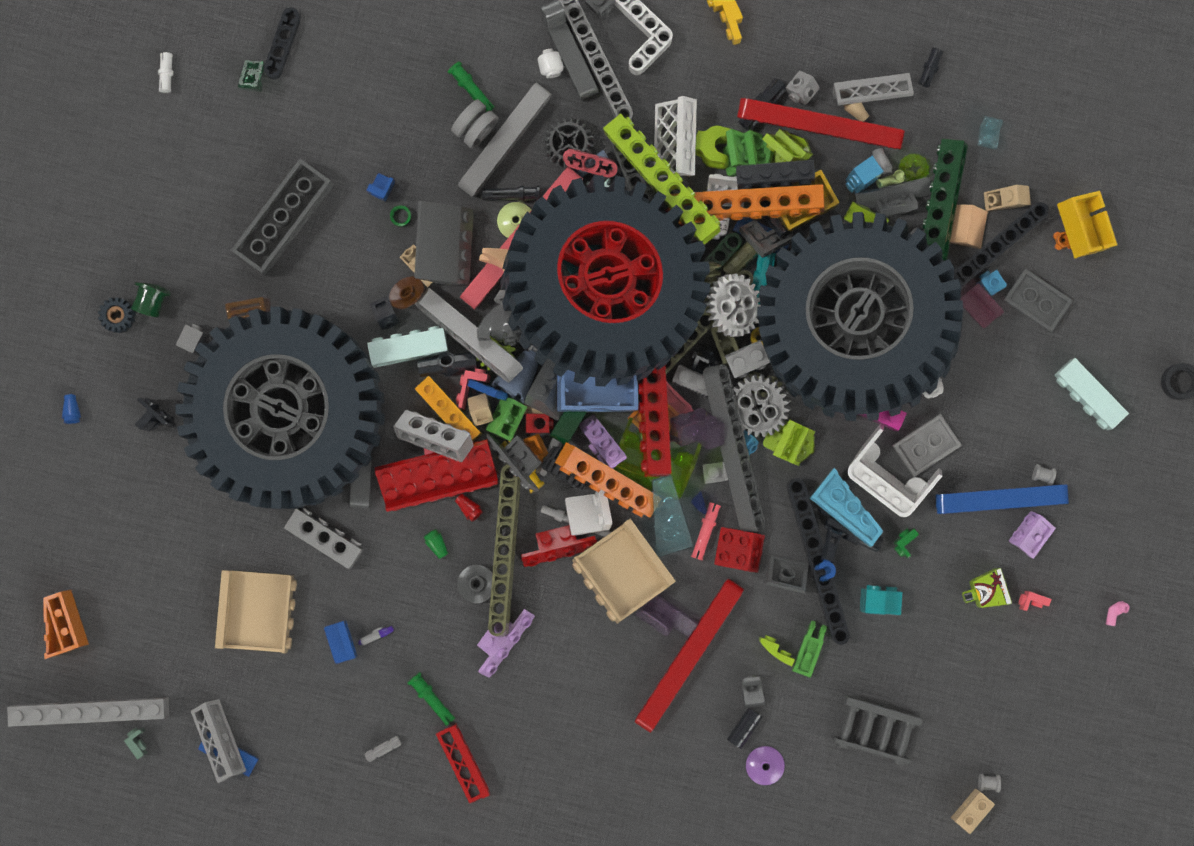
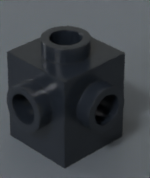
M702 343L700 349H695L691 360H694L691 370L703 374L706 367L718 365L720 361L717 358L719 351L710 345Z

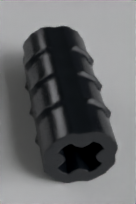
M750 707L742 714L743 716L727 738L729 742L740 749L748 742V738L753 734V731L763 718L762 715Z

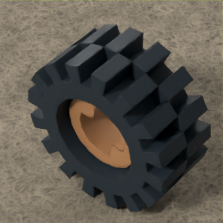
M118 297L109 298L108 301H104V305H100L99 308L101 310L98 311L100 315L98 320L101 321L100 324L105 329L114 333H122V331L126 332L128 331L127 328L132 327V322L135 323L134 316H136V313L131 309L132 306L128 301ZM120 310L121 317L113 320V313Z

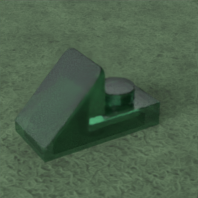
M245 60L238 88L245 91L262 92L261 78L264 71V62Z

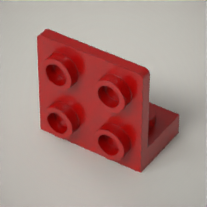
M721 527L714 564L758 573L765 535Z

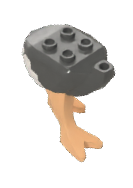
M483 248L479 260L496 265L502 269L508 249ZM503 304L493 308L482 319L477 329L478 341H489L491 336L498 342H504L505 345L519 343L522 335L521 329L512 332L508 324L512 313L511 310L504 311Z

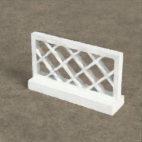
M685 96L678 97L677 100L655 104L654 147L659 152L657 155L661 160L663 158L666 160L669 154L673 156L669 162L671 166L669 169L673 174L677 172L680 176H695L697 99ZM678 106V111H677V115H676V114L674 113V110H675L676 107ZM662 108L667 110L664 117H662ZM672 116L674 120L669 126L667 121ZM676 125H677V134L673 131L674 128L676 127ZM665 127L667 131L662 137L661 130ZM670 134H671L672 137H673V140L671 141L670 144H668V143L666 142V140L668 139V137H669ZM677 143V150L675 153L673 148ZM664 145L666 147V150L663 153V155H661V148ZM675 163H676V172L672 169L673 166L675 165ZM661 175L658 180L666 179L668 176Z

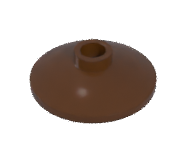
M414 276L403 278L397 282L389 294L391 305L397 309H404L415 304L423 293V282L420 279L414 278Z

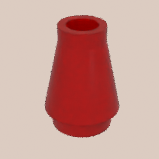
M464 494L456 498L455 502L467 520L470 519L473 522L483 513L480 509L481 506Z

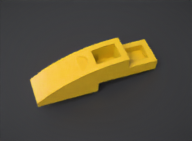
M707 0L708 6L712 7L714 12L721 10L719 12L720 18L727 25L728 29L725 31L728 40H732L733 45L740 43L742 37L737 24L742 23L743 16L736 1Z

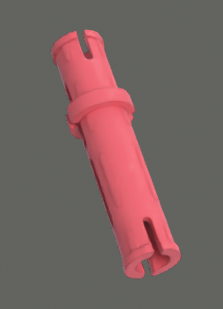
M709 502L705 518H702L701 522L703 524L691 557L696 558L698 551H700L698 559L702 561L713 526L717 524L715 521L721 508L720 505L716 504L713 512L714 503Z

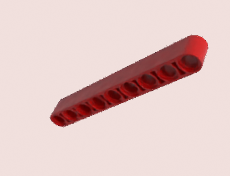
M746 98L740 99L737 115L741 119L900 150L905 130Z
M729 578L725 581L643 706L634 723L649 733L653 731L740 598L744 588Z

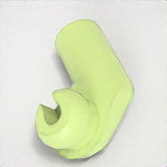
M897 170L892 175L877 179L876 184L878 188L902 183L905 180L904 172Z

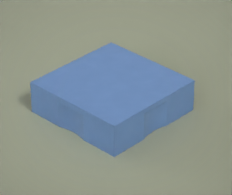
M567 370L562 377L557 375V412H635L638 410V381L636 375L627 384L617 386L616 378H613L605 387L595 386V377H589L583 384L573 382L575 372Z

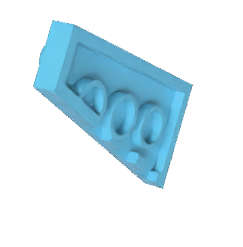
M833 468L810 499L865 544L872 547L883 533V530L870 513L864 509L860 500L854 496L847 483L838 475L837 470Z

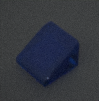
M699 491L690 503L702 514H706L707 510L703 495Z

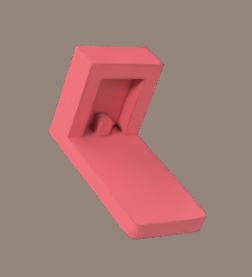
M475 369L474 372L465 370V374L461 375L460 385L462 389L456 399L459 409L465 410L469 393L467 384L469 380L490 383L491 376L486 374V370Z

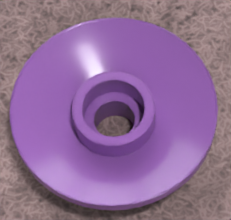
M761 746L749 754L746 760V771L755 783L771 785L777 782L783 775L784 760L776 749L769 746ZM768 763L769 769L764 770L762 768L763 764Z

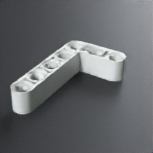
M614 0V5L649 38L629 60V71L634 75H641L671 45L672 31L640 0H627L626 2ZM637 8L641 10V14L634 15L631 11ZM651 21L655 24V27L648 28L645 26V23ZM665 34L669 37V39L667 41H661L659 39V36ZM653 48L656 52L653 55H649L645 50ZM635 61H639L642 63V67L635 68L632 64Z

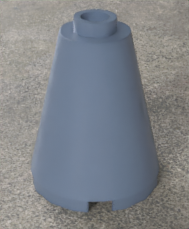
M532 350L528 352L523 351L516 358L522 365L523 370L510 383L498 376L491 385L494 388L499 387L501 391L508 394V398L518 402L521 401V404L524 405L527 393L532 386L539 363L534 360L536 353Z

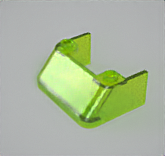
M629 417L619 444L627 458L613 469L647 490L672 499L681 498L695 467L702 444L698 443L694 455L688 452H680L675 459L671 458L672 474L669 476L644 477V472L641 471V461L644 460L643 452L640 451L639 446L641 439L636 433L629 431L633 418ZM652 451V452H651V457H652V459L658 461V460H659V455H658V453L655 452V451Z

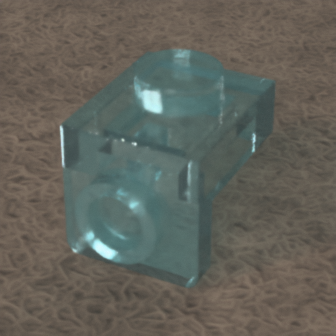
M984 117L979 128L978 146L997 149L1003 120Z

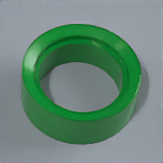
M396 206L390 212V219L397 227H405L411 221V212L405 206ZM405 210L408 213V219L404 223H397L394 220L396 211Z

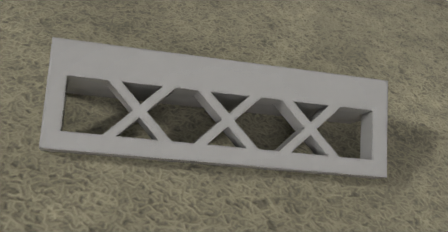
M910 73L837 82L834 83L832 93L833 98L837 101V106L913 96L914 91Z
M220 700L205 702L191 710L217 782H223L232 776L246 772ZM201 710L204 714V721L201 720L199 715ZM207 729L210 730L211 738L207 736ZM214 747L217 748V751H218V756H217V757L215 756V754H214V752H213ZM221 765L224 767L226 772L224 776L222 775L220 770Z

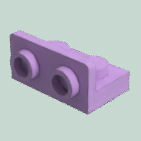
M1030 511L1018 529L1013 533L1009 542L1034 559L1056 528L1043 516Z

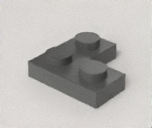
M756 220L743 225L739 230V233L762 258L792 243L791 235L781 240L774 229L766 232Z

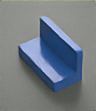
M346 620L324 628L336 664L358 657Z

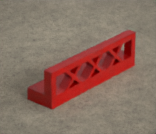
M457 723L436 733L469 803L489 796L491 792ZM450 731L454 739L453 744L445 743L441 735ZM453 748L460 751L462 756L461 762L453 760L451 756ZM462 766L468 768L471 774L470 780L461 777L460 770ZM470 783L477 786L480 794L471 797L468 791Z

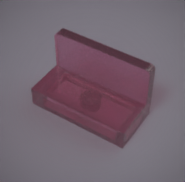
M979 283L961 298L963 300V307L982 328H986L993 320L1004 313L1002 308Z

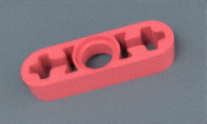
M568 149L563 154V161L570 168L600 176L603 175V177L607 178L613 177L617 173V165L612 159L576 149ZM574 154L577 159L581 160V166H579L580 162L576 160L570 163L568 156L571 157ZM589 158L595 160V165L592 168L585 166V162ZM599 161H601L603 166L610 164L613 169L606 172L604 168L599 167Z

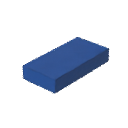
M471 379L468 381V387L494 398L507 400L508 394L476 380Z

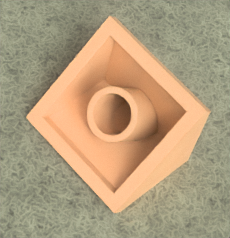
M957 205L950 243L981 249L988 211L975 205Z

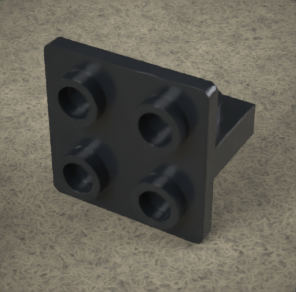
M139 397L137 399L147 409L146 413L135 423L140 430L154 431L161 423L174 428L176 425L173 422L174 418L166 411L159 410L160 405L156 401L147 397Z

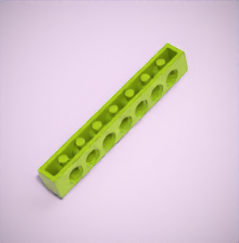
M620 113L603 127L605 135L656 193L659 191L666 196L664 202L670 209L677 204L683 210L680 221L684 225L692 221L697 229L694 237L698 241H703L705 245L720 232V221L714 215L710 216L708 214L707 206L702 201L698 202L694 198L695 193L689 186L686 188L682 184L683 179L677 172L672 173L669 169L671 168L670 164L664 158L661 160L657 154L659 152L652 144L649 146L645 142L646 137L640 130L636 132L633 128L634 124L630 118H624ZM624 134H631V137L629 139H622V136ZM637 147H642L643 151L641 153H634ZM649 161H654L656 163L651 168L646 167V164ZM661 175L668 176V179L664 182L658 180ZM678 189L680 193L677 196H672L670 194L671 191ZM686 203H691L693 205V207L690 210L683 209V206ZM703 217L705 222L703 224H696L695 220Z

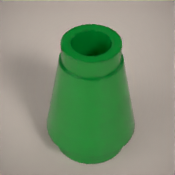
M437 529L423 536L425 539L424 543L438 559L448 554L441 532H438Z

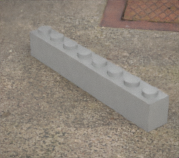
M169 697L12 705L7 707L8 727L165 719L169 717Z

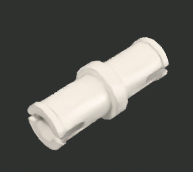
M167 52L160 53L158 75H160L159 92L162 93L171 92V76H173V55Z

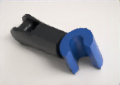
M829 527L826 533L821 561L823 562L814 568L817 571L822 568L826 571V574L820 577V581L831 579L836 574V568L833 563L842 531H834L831 527ZM831 538L835 539L834 543L830 542Z

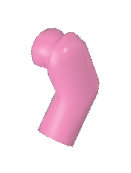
M1119 601L1110 606L1106 625L1116 626L1117 616L1127 613L1130 608L1129 605Z

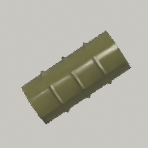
M746 242L721 267V271L725 275L738 274L753 261L758 253Z

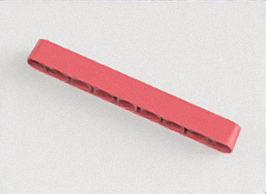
M567 167L543 197L547 200L552 189L559 185L566 192L572 180L582 177L570 167ZM518 227L499 249H509ZM487 263L465 289L460 298L475 310L500 281L504 273L503 269Z

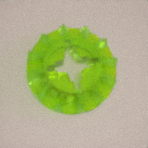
M911 153L900 161L899 170L904 172V181L908 182L926 178L929 174V164L926 158L920 154ZM912 163L920 167L916 171V176L913 170H907L912 166Z

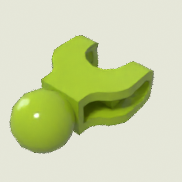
M716 125L706 131L698 130L696 134L695 155L699 156L706 166L717 169H726L729 166V157L718 152L715 146L727 144L726 131L730 130V128Z

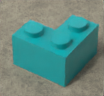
M867 585L866 589L861 588L860 612L901 615L903 592L897 591V587H886V590H881V586Z

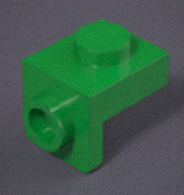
M906 528L899 534L900 538L894 542L896 546L894 549L900 557L909 558L911 556L904 546L919 535L915 529L909 530Z

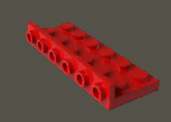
M488 440L474 442V446L462 462L434 452L374 467L385 502L386 512L397 511L401 508L417 506L421 503L433 502L441 498L453 497L457 494L473 492L477 489L497 485L498 477Z

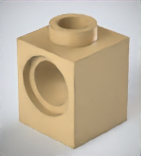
M485 393L467 398L470 414L475 426L494 421L491 406Z

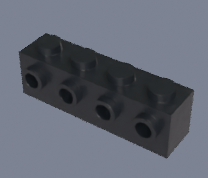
M814 160L736 166L738 190L815 185Z

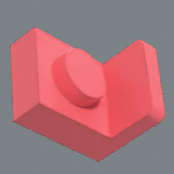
M1025 591L1019 598V609L1027 611L1030 601H1032L1031 605L1042 608L1043 605L1049 606L1052 599Z

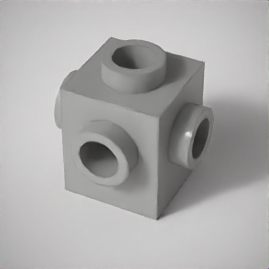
M800 70L786 86L790 94L789 98L795 103L800 102L804 105L813 98L820 88L813 76Z

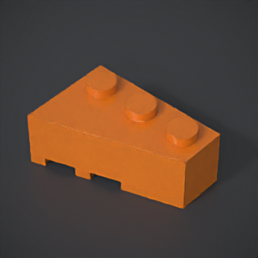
M61 591L44 597V622H46V634L44 635L46 653H44V659L89 645L72 591Z

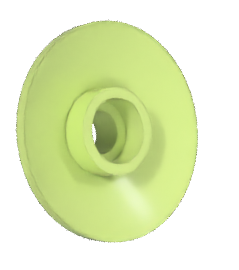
M512 202L505 205L497 217L500 232L509 238L519 226L526 212L531 211L530 207L520 202ZM519 217L520 220L518 223H514L512 219Z

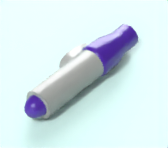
M393 626L377 628L372 631V634L360 638L358 644L366 645L379 638H383L394 632Z

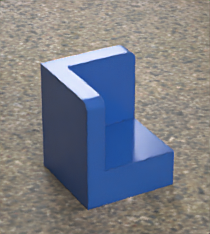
M378 173L373 184H369L366 191L368 194L386 202L396 181L392 177L388 178Z

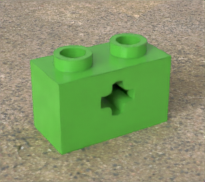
M507 397L506 401L500 399L493 414L494 421L489 422L486 431L499 438L511 441L527 406L512 398Z

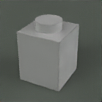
M192 324L191 327L185 325L176 346L197 355L198 352L194 349L200 342H204L207 334L202 332L203 328Z

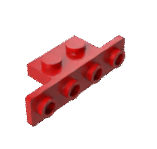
M569 525L536 533L539 550L521 554V559L524 567H532L542 562H552L558 558L571 557L586 551L596 544V536L577 540L576 535H571Z

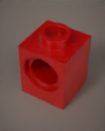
M526 414L527 434H550V429H553V418L546 414ZM539 418L545 420V426L542 429H537L534 426L535 421Z

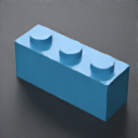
M871 156L851 171L845 179L847 182L846 186L851 193L862 192L875 183L884 171L875 158Z

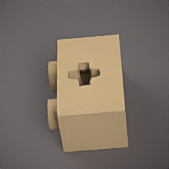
M975 788L952 815L951 819L971 834L995 804Z

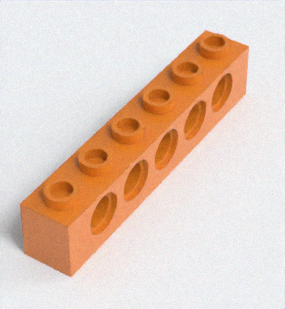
M567 442L555 461L556 464L561 466L560 471L569 476L572 472L576 475L574 479L583 484L586 481L589 482L591 489L598 493L600 490L604 491L603 496L612 501L615 498L618 499V504L626 509L629 506L632 507V512L641 518L643 515L651 518L661 500V497Z

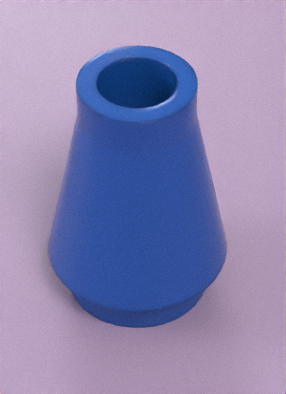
M65 395L62 412L64 423L74 424L80 422L81 413L76 401V395Z

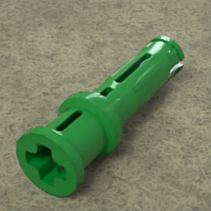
M460 61L455 63L447 73L449 75L452 74L457 80L458 86L464 88L474 101L478 99L486 106L485 112L492 111L495 106L474 83L472 75L465 71Z
M419 672L407 684L416 690L419 698H424L444 722L445 726H447L455 717L434 694L432 685H428L422 678V673Z

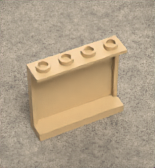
M631 518L572 560L574 570L578 574H582L586 587L594 591L596 601L601 606L604 605L609 619L617 624L676 582Z
M222 570L215 648L287 653L288 649H291L292 638H289V632L293 629L294 623L293 618H291V610L294 611L295 599H292L293 591H296L297 580H294V575Z

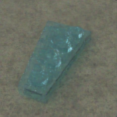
M671 474L652 480L656 555L661 557L692 547L693 543Z

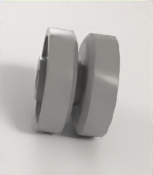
M478 99L473 101L459 115L451 128V131L458 138L465 136L464 143L471 149L477 147L490 134L499 119L492 111L485 112L486 106Z

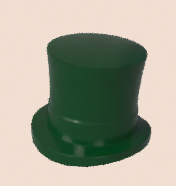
M135 282L134 285L139 287L131 309L150 317L159 318L162 302L165 296H170V291L156 284Z

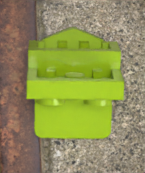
M779 129L775 135L767 133L763 138L767 143L766 147L774 152L771 163L804 161L813 156L808 141L805 138L790 134L786 130Z
M789 420V422L785 421L786 424L784 426L780 425L781 429L779 431L774 429L775 433L773 435L767 433L763 446L774 451V456L799 466L801 462L814 453V434L816 431L792 420Z

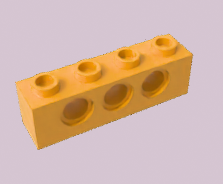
M430 376L415 388L446 424H450L459 430H466L470 433L473 442L482 434Z

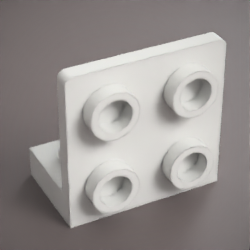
M600 490L599 493L596 491L595 494L565 499L571 535L608 531L613 523L608 498L603 496L604 491Z

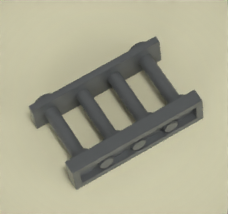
M845 695L843 703L848 705L847 709L849 711L841 738L833 737V741L837 743V746L848 749L850 746L893 759V763L904 766V763L910 764L911 760L904 756L912 728H915V725L921 727L923 719ZM862 709L866 710L867 719L860 743L858 744L848 740L856 712ZM879 714L885 716L884 720H886L879 748L875 749L867 746L874 719ZM896 720L904 722L903 725L905 727L896 755L886 752L893 723H896Z

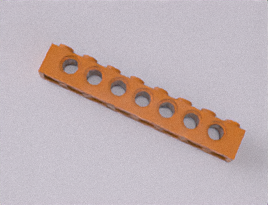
M823 185L694 192V198L698 202L702 201L705 205L711 204L713 206L707 212L710 216L714 215L719 221H722L723 218L741 220L743 217L760 219L762 216L779 218L782 215L798 217L801 214L807 213L811 216L824 213ZM673 193L671 195L677 196L679 193ZM803 198H806L810 201L806 205H802L799 203V201ZM786 199L790 201V204L782 206L780 202ZM763 201H769L771 203L768 207H762L760 205ZM743 202H750L751 206L749 208H742L741 204ZM686 203V204L683 206V209H684V207L687 206V205H691V206H693V205H692L691 203ZM730 203L732 206L730 209L725 210L722 208V205ZM699 217L695 220V222H703L705 219L703 217Z

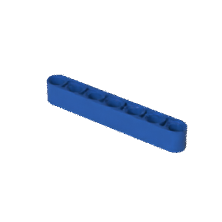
M1067 484L935 495L937 514L1069 504Z

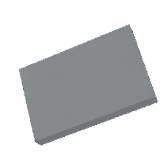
M938 414L892 445L913 477L962 446L941 414Z

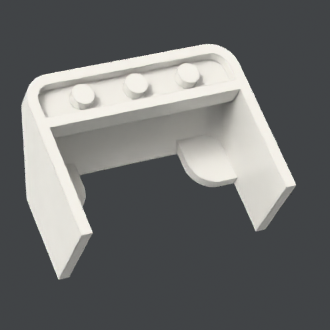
M880 423L849 465L848 475L854 482L897 515L907 517L912 514L941 479L942 470L938 468L928 482L922 478L913 477L904 485L875 462L880 455V448L875 443V440L884 429V425Z

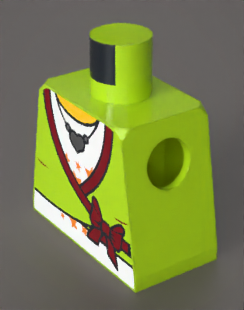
M994 568L970 580L971 590L962 592L965 603L975 601L979 608L1012 604L1001 568Z

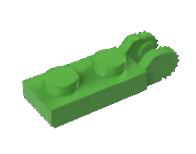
M812 620L806 635H804L792 669L793 672L810 678L820 654L827 626L822 625L819 630L818 639L811 637L816 626V622Z

